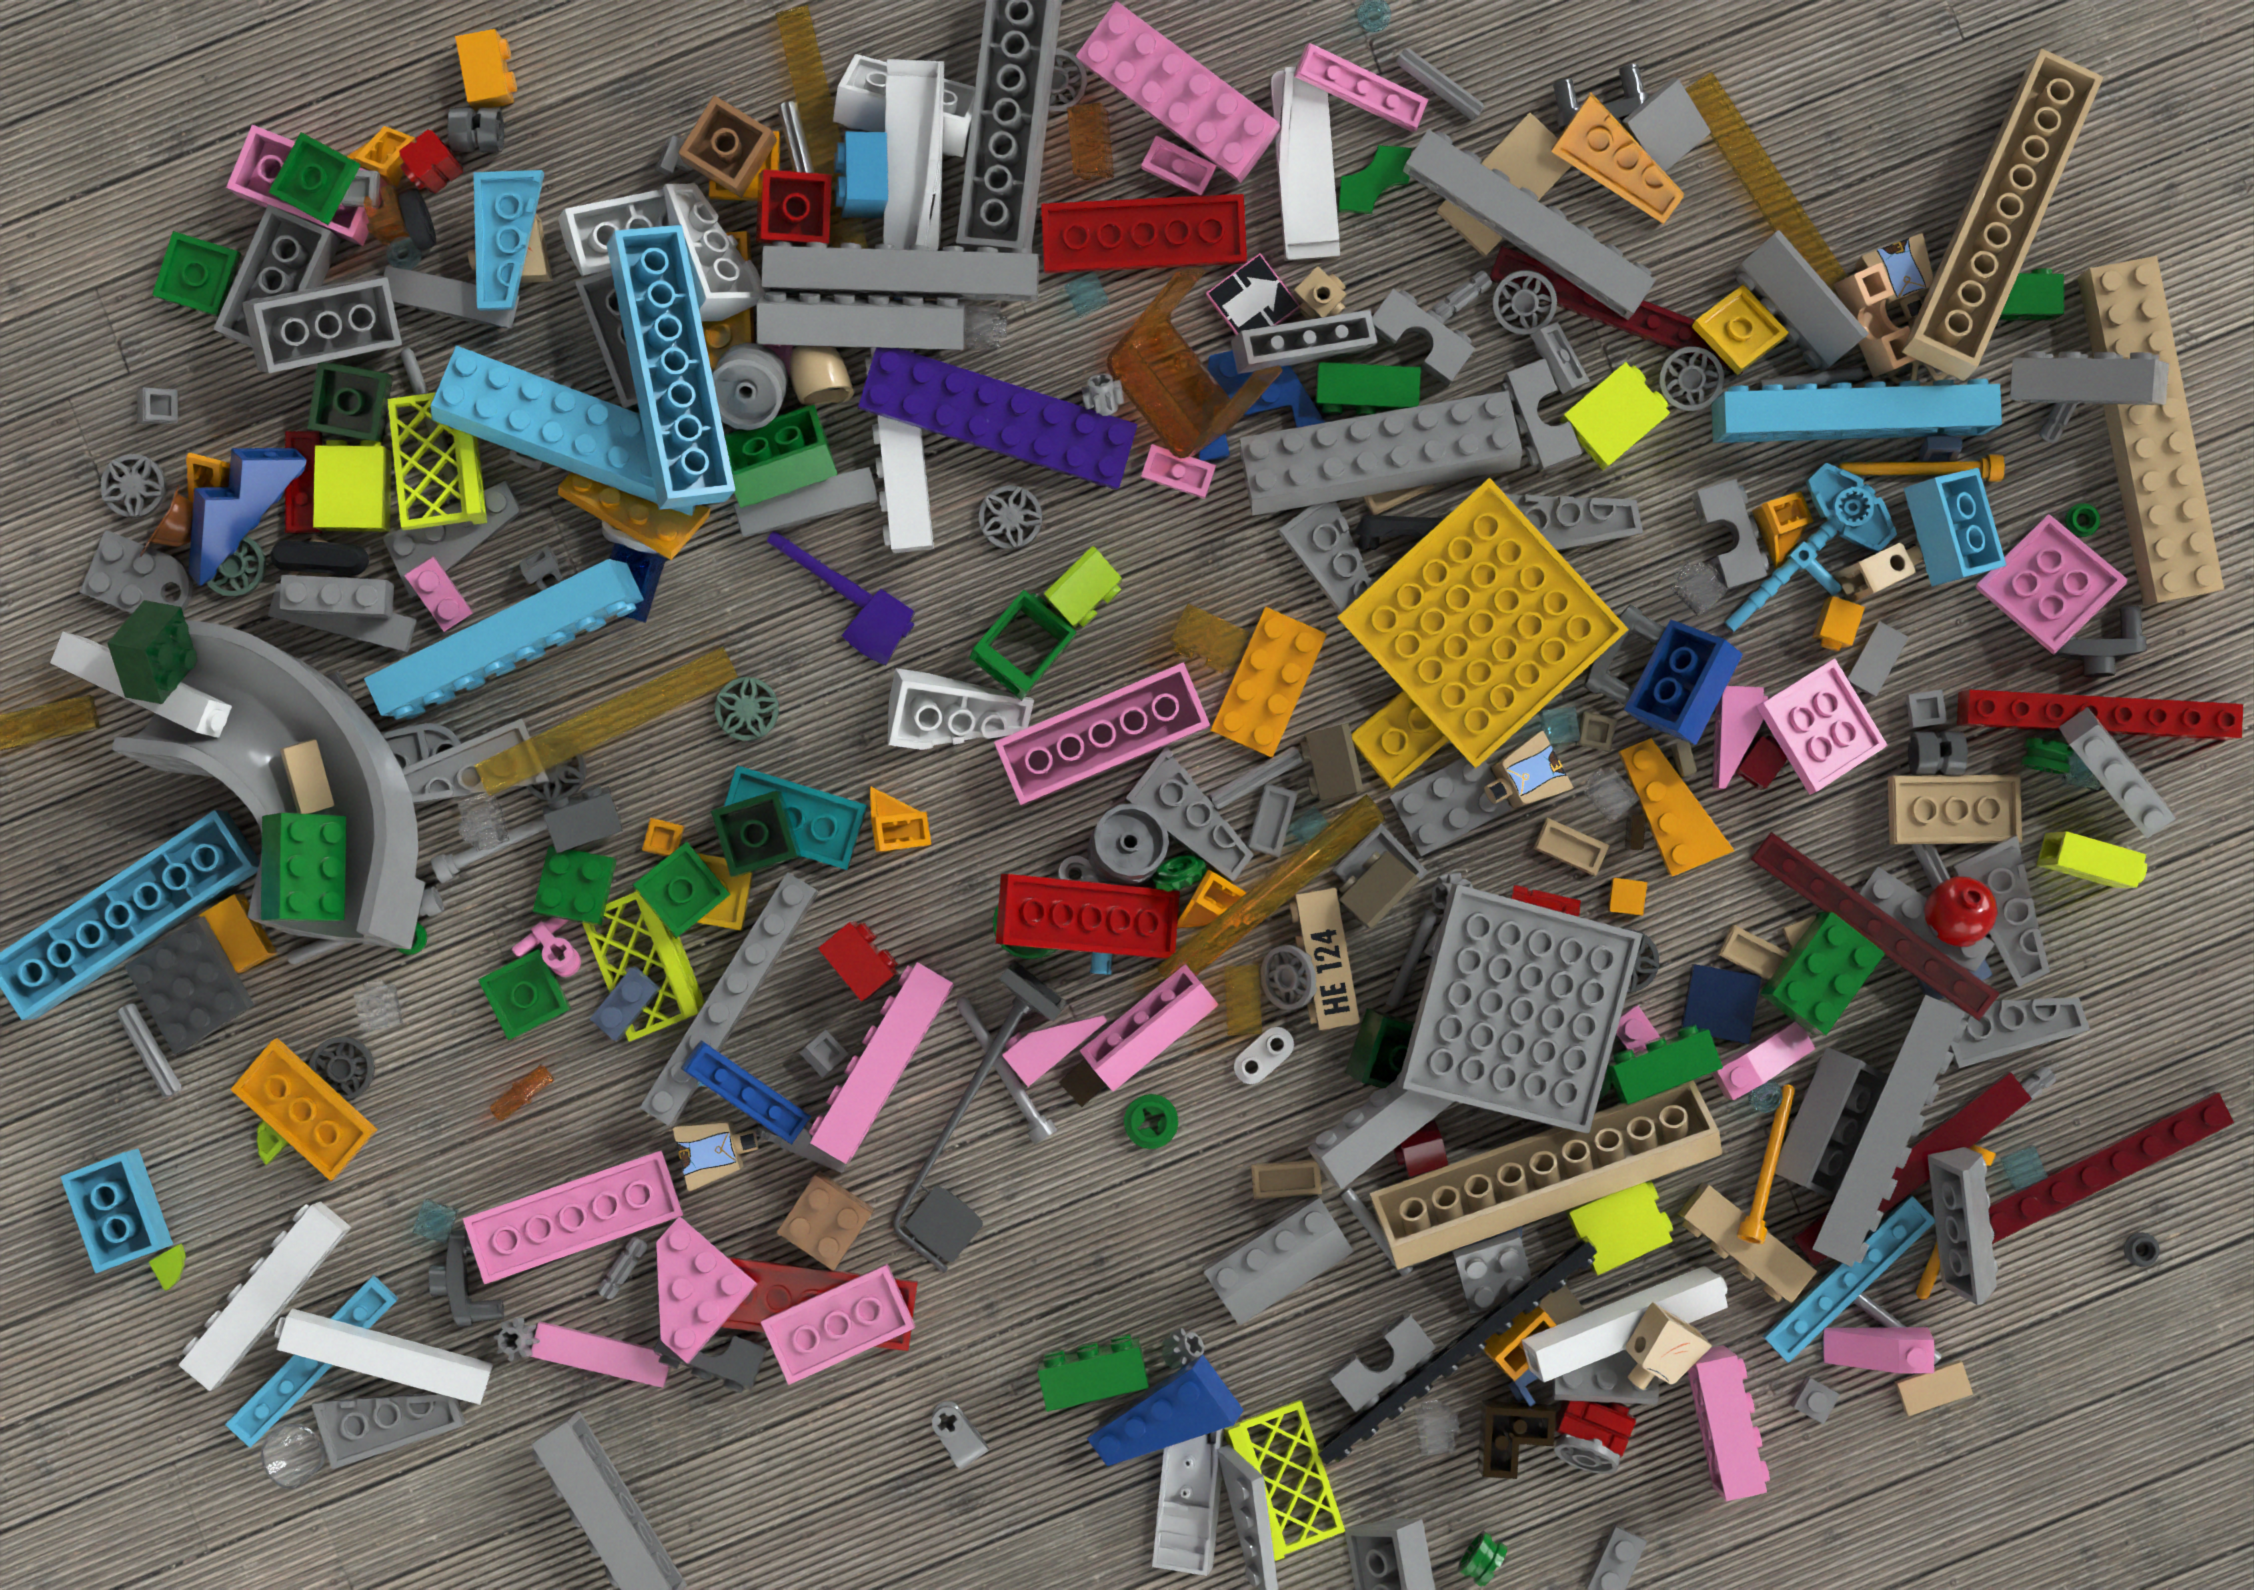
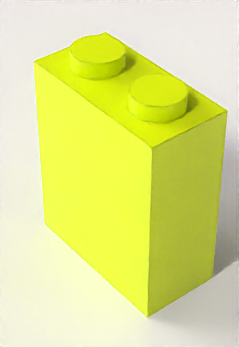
M1627 362L1615 370L1560 418L1562 424L1571 423L1577 441L1603 471L1670 414L1666 409L1668 403L1664 397L1657 391L1652 392L1644 383L1646 378L1643 373L1634 365L1630 367Z
M327 440L326 446H315L313 527L321 531L390 532L392 451L381 446V442L372 440L360 441V446H347V441Z
M2067 831L2045 833L2037 866L2113 888H2137L2138 884L2146 876L2147 864L2144 862L2147 854Z
M1651 1180L1565 1210L1578 1241L1587 1235L1597 1249V1253L1593 1256L1595 1261L1590 1265L1595 1274L1605 1273L1673 1241L1669 1232L1673 1231V1226L1665 1211L1660 1213L1655 1201L1659 1199V1196Z

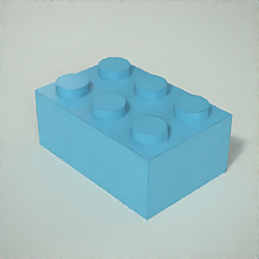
M1979 468L1935 477L1904 488L1907 505L1911 512L1916 537L1921 547L1931 586L1975 576L2007 566Z
M139 1149L118 1154L60 1176L95 1274L173 1245Z

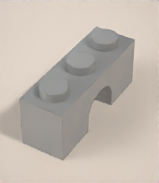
M1392 289L1372 316L1375 334L1392 347L1407 333L1415 332L1423 335L1429 342L1430 353L1421 368L1448 387L1476 349L1470 345L1472 340L1459 330L1452 332L1444 326V319L1431 310H1428L1426 313L1416 305L1417 300L1404 290L1397 292L1395 289Z
M1546 359L1508 372L1503 378L1504 383L1501 384V390H1509L1510 399L1517 414L1514 417L1518 433L1525 435L1529 445L1525 447L1531 466L1537 465L1540 473L1578 458L1582 451L1571 423L1567 422L1559 426H1549L1541 421L1537 413L1539 401L1553 396L1557 391Z
M1733 479L1693 493L1691 497L1701 527L1710 524H1721L1727 527L1732 534L1733 543L1729 552L1711 559L1721 591L1766 577L1769 563L1763 550L1759 551L1755 539L1759 535L1755 520L1748 517L1745 505H1748V497L1742 485L1738 486L1737 479Z
M281 575L279 609L289 614L324 615V613H340L357 617L392 618L394 584L380 579Z
M1408 1310L1381 1331L1391 1346V1354L1385 1364L1379 1367L1366 1366L1353 1353L1328 1373L1331 1382L1355 1412L1361 1407L1364 1411L1372 1407L1380 1399L1378 1394L1388 1386L1390 1389L1397 1387L1406 1379L1405 1372L1414 1365L1417 1368L1423 1366L1434 1356L1432 1351L1436 1346Z

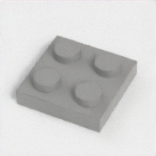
M1518 1230L1452 1251L1470 1314L1497 1306L1532 1278Z

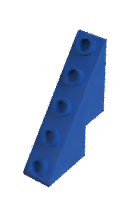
M231 448L229 486L194 488L188 573L199 586L209 582L215 576L217 568L226 557L231 556L237 550L239 542L243 537L258 526L261 516L266 510L280 500L283 490L293 479L298 478L303 473L306 459L296 448Z

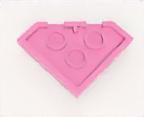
M679 1216L656 1242L661 1341L689 1364L757 1286V1283Z

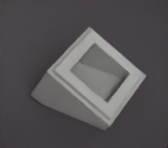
M147 387L139 389L137 391V423L177 424V389Z

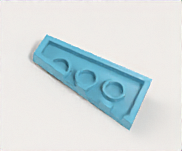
M542 170L473 172L477 309L479 311L514 310L545 173Z

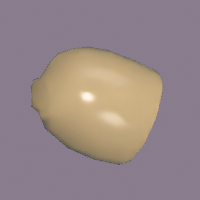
M797 345L792 350L790 377L793 389L801 404L841 403L850 401L854 395V389L844 363L845 361L835 346ZM829 388H840L838 390H828Z

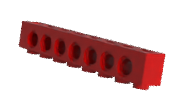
M1972 689L1958 692L1957 726L2060 731L2059 727L2088 707L2109 734L2213 740L2242 738L2243 704Z

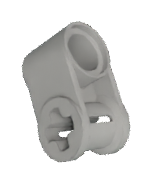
M943 1401L934 1408L932 1413L934 1432L944 1444L952 1461L960 1470L989 1451V1447L979 1431L970 1423L956 1403ZM945 1413L948 1417L954 1414L953 1425L950 1426L947 1422L941 1424V1414Z

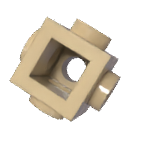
M1318 266L1293 291L1292 296L1300 304L1298 307L1299 311L1308 320L1340 315L1346 308L1342 304L1347 296L1343 291L1346 288L1345 285L1334 274L1328 276ZM1318 296H1323V297H1325L1326 299H1325V300H1321V299L1318 298Z

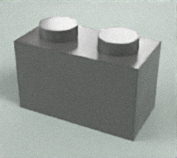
M593 785L581 790V795L570 799L567 796H560L548 801V806L543 807V816L557 853L623 831L609 786L601 788L600 785Z

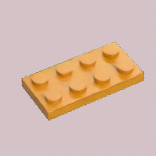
M1265 607L1210 731L1273 758L1327 633Z
M278 1038L272 1040L230 1089L330 1181L339 1176L378 1130Z

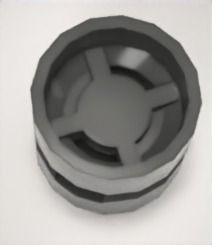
M470 107L450 108L448 114V139L452 152H473L478 147L482 153H501L504 147V121L501 109L479 108L477 113H474Z
M1962 731L1941 732L1938 737L1934 732H1912L1908 745V761L1913 776L1935 775L1937 770H1939L1941 775H1963L1965 773L1968 752L1966 738Z

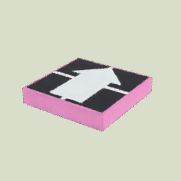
M1261 253L1206 293L1207 298L1236 336L1244 330L1279 325L1297 312L1300 306Z

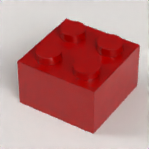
M763 169L758 174L756 243L772 244L774 241H787L795 246H806L808 242H821L828 245L832 174Z
M856 921L846 924L818 949L862 1002L868 1000L899 974L895 969L899 964L887 949L880 951L873 943L877 937L866 923L858 924Z

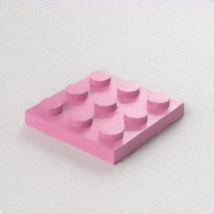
M2048 514L2004 557L2007 566L1991 570L1977 583L1976 589L2054 655L2127 584L2128 579Z
M1835 658L1756 706L1809 795L1824 788L1888 746Z

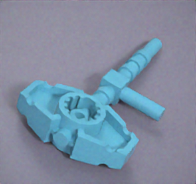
M1824 463L1805 481L1820 517H1826L1828 521H1825L1819 527V530L1807 539V542H1800L1786 556L1789 560L1780 568H1777L1772 573V576L1765 580L1756 592H1752L1747 597L1748 600L1724 622L1731 631L1735 632L1757 609L1763 607L1766 604L1765 601L1769 597L1772 598L1778 592L1777 589L1782 585L1784 586L1798 569H1806L1832 596H1835L1843 587L1815 559L1818 556L1815 552L1817 550L1820 551L1826 545L1825 542L1828 539H1832L1837 534V531H1839L1838 536L1875 553L1880 552L1897 535L1883 499L1881 497L1876 498L1874 495L1876 492L1868 484H1863L1864 479L1834 465Z

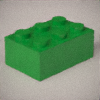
M814 404L775 417L764 427L753 430L740 429L724 435L735 486L734 494L740 508L751 504H758L763 500L783 493H790L795 489L816 482H822L838 475L826 433Z
M276 813L262 816V921L333 922L345 920L346 816Z
M1818 912L1815 920L1794 948L1790 950L1789 955L1782 961L1759 994L1812 1035L1826 1036L1885 955V952L1833 912Z
M1131 1334L1111 1338V1344L1098 1346L1097 1342L1085 1343L1077 1346V1352L1065 1354L1064 1350L1048 1352L1044 1354L1045 1359L1039 1360L1037 1369L1047 1412L1149 1388L1139 1337L1131 1338Z

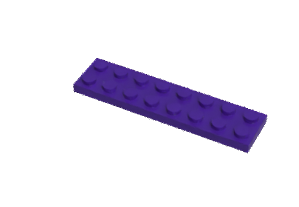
M875 348L858 405V409L1114 490H1118L1138 425L1111 415L1102 416L1100 413H1096L1095 410H1087L1085 407L900 348Z

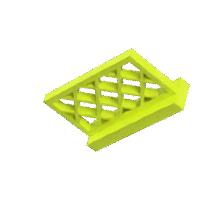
M436 392L387 399L400 523L403 531L472 521L474 525L487 523L478 437L454 428L451 429L449 426L432 420V415L429 411L431 410V403ZM412 406L419 413L407 426L398 420L397 408ZM425 416L438 425L427 439L414 431ZM399 427H401V428L404 430V431L401 433V435H400ZM444 430L454 436V443L446 453L433 445L434 441ZM409 435L423 443L411 458L401 450V445ZM429 448L442 457L430 472L417 463ZM454 453L456 454V461L451 458ZM403 459L407 461V463H406V465H405L404 467H403ZM447 462L456 467L458 475L449 485L436 477ZM413 467L426 475L415 490L405 484L404 478ZM432 480L445 489L434 504L420 495ZM458 485H459L460 493H458L457 491H455V488H456ZM406 491H408L411 494L408 497V499L406 497ZM451 494L461 500V513L446 514L439 508ZM416 499H419L430 508L422 518L409 520L408 509Z
M637 891L606 905L604 916L613 919L607 936L596 932L593 924L582 923L609 993L621 981L622 976L626 975L627 971L625 969L631 954L647 961L643 970L646 976H648L652 964L662 967L666 974L663 986L658 991L659 995L654 1008L651 1009L646 1006L643 1010L650 1014L646 1028L636 1032L632 1024L625 1032L629 1042L698 1015L705 1004V1000L680 937L675 939ZM635 900L641 911L637 924L621 917L626 904ZM618 908L616 914L609 912L610 910ZM644 921H645V924H646L647 928L642 927L643 924H644ZM618 923L634 929L628 946L612 939ZM640 932L651 936L654 945L650 955L634 949ZM610 945L626 951L619 968L609 964L606 958ZM656 954H658L660 960L655 959ZM612 971L617 973L615 978L613 976ZM665 995L676 1000L681 1014L669 1017L659 1012ZM656 1017L664 1020L654 1024Z
M1301 1400L1224 1428L1227 1445L1229 1444L1259 1473L1262 1474L1260 1466L1266 1454L1282 1461L1273 1480L1264 1476V1480L1271 1483L1269 1490H1267L1265 1484L1275 1561L1285 1558V1554L1345 1532ZM1296 1410L1300 1423L1295 1434L1292 1435L1279 1429L1278 1427L1284 1414ZM1276 1418L1273 1425L1266 1422ZM1258 1424L1271 1428L1263 1447L1251 1442L1247 1428ZM1276 1431L1292 1439L1284 1458L1268 1450ZM1302 1431L1304 1433L1306 1441L1300 1439ZM1297 1442L1308 1446L1311 1453L1305 1468L1289 1461ZM1254 1448L1260 1450L1258 1458L1256 1457ZM1287 1464L1303 1471L1295 1490L1279 1483ZM1313 1464L1315 1465L1317 1474L1311 1471ZM1308 1475L1319 1479L1322 1486L1316 1501L1300 1493ZM1277 1487L1293 1494L1285 1512L1273 1508L1271 1502ZM1298 1497L1314 1504L1306 1523L1290 1516ZM1324 1497L1326 1498L1328 1506L1321 1504ZM1319 1508H1323L1331 1513L1335 1526L1322 1531L1311 1526ZM1276 1514L1282 1516L1280 1523H1278ZM1289 1519L1303 1526L1298 1540L1285 1544L1282 1531L1287 1520ZM1309 1530L1315 1532L1314 1534L1307 1536Z

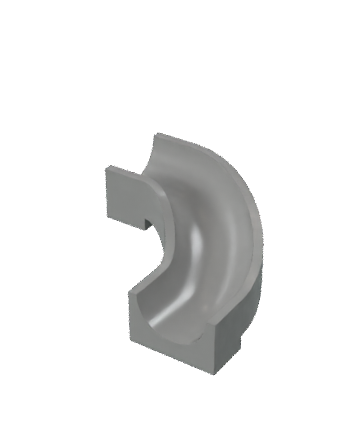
M185 620L188 624L189 634L198 661L181 682L232 706L220 737L217 738L194 732L154 713L149 724L139 734L130 738L115 737L112 750L159 771L218 778L245 803L255 817L262 833V816L276 813L298 814L280 748L317 739L335 806L309 814L346 816L345 920L333 922L262 921V854L247 918L291 935L411 949L425 882L415 878L418 858V830L412 796L402 769L384 737L372 720L351 697L310 665L249 633L225 625Z

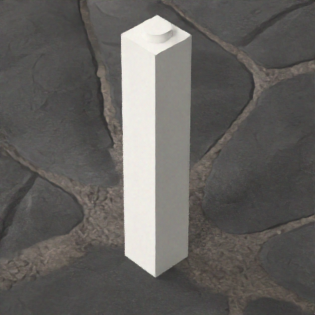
M62 632L50 663L125 698L109 648L90 639ZM182 682L179 683L163 704L125 698L194 732L217 738L220 737L232 708L231 705Z
M1703 1266L1522 1339L1529 1370L1541 1381L1547 1382L1625 1350L1626 1344L1652 1302L1687 1323L1728 1308L1725 1294H1727L1726 1283L1721 1275H1717Z
M292 1309L286 1318L280 1317L274 1335L275 1338L280 1339L277 1350L479 1405L483 1399L493 1367V1363L296 1309Z

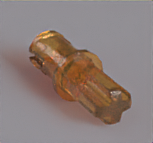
M540 1064L538 1068L519 1083L514 1081L512 1083L513 1087L490 1105L492 1114L498 1120L504 1121L525 1103H532L531 1098L548 1084L554 1081L553 1076L545 1066Z

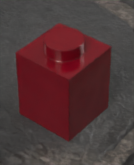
M1770 735L1767 738L1763 736L1756 737L1748 747L1735 773L1758 790H1765L1788 758L1774 737Z
M1435 1120L1425 1124L1393 1149L1398 1166L1404 1164L1409 1177L1448 1166L1443 1139Z

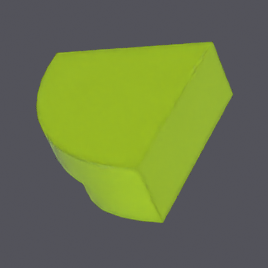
M262 1119L257 1128L258 1154L262 1161L268 1165L286 1147L288 1142Z
M182 1243L149 1261L164 1291L174 1287L181 1278L184 1261L186 1260Z

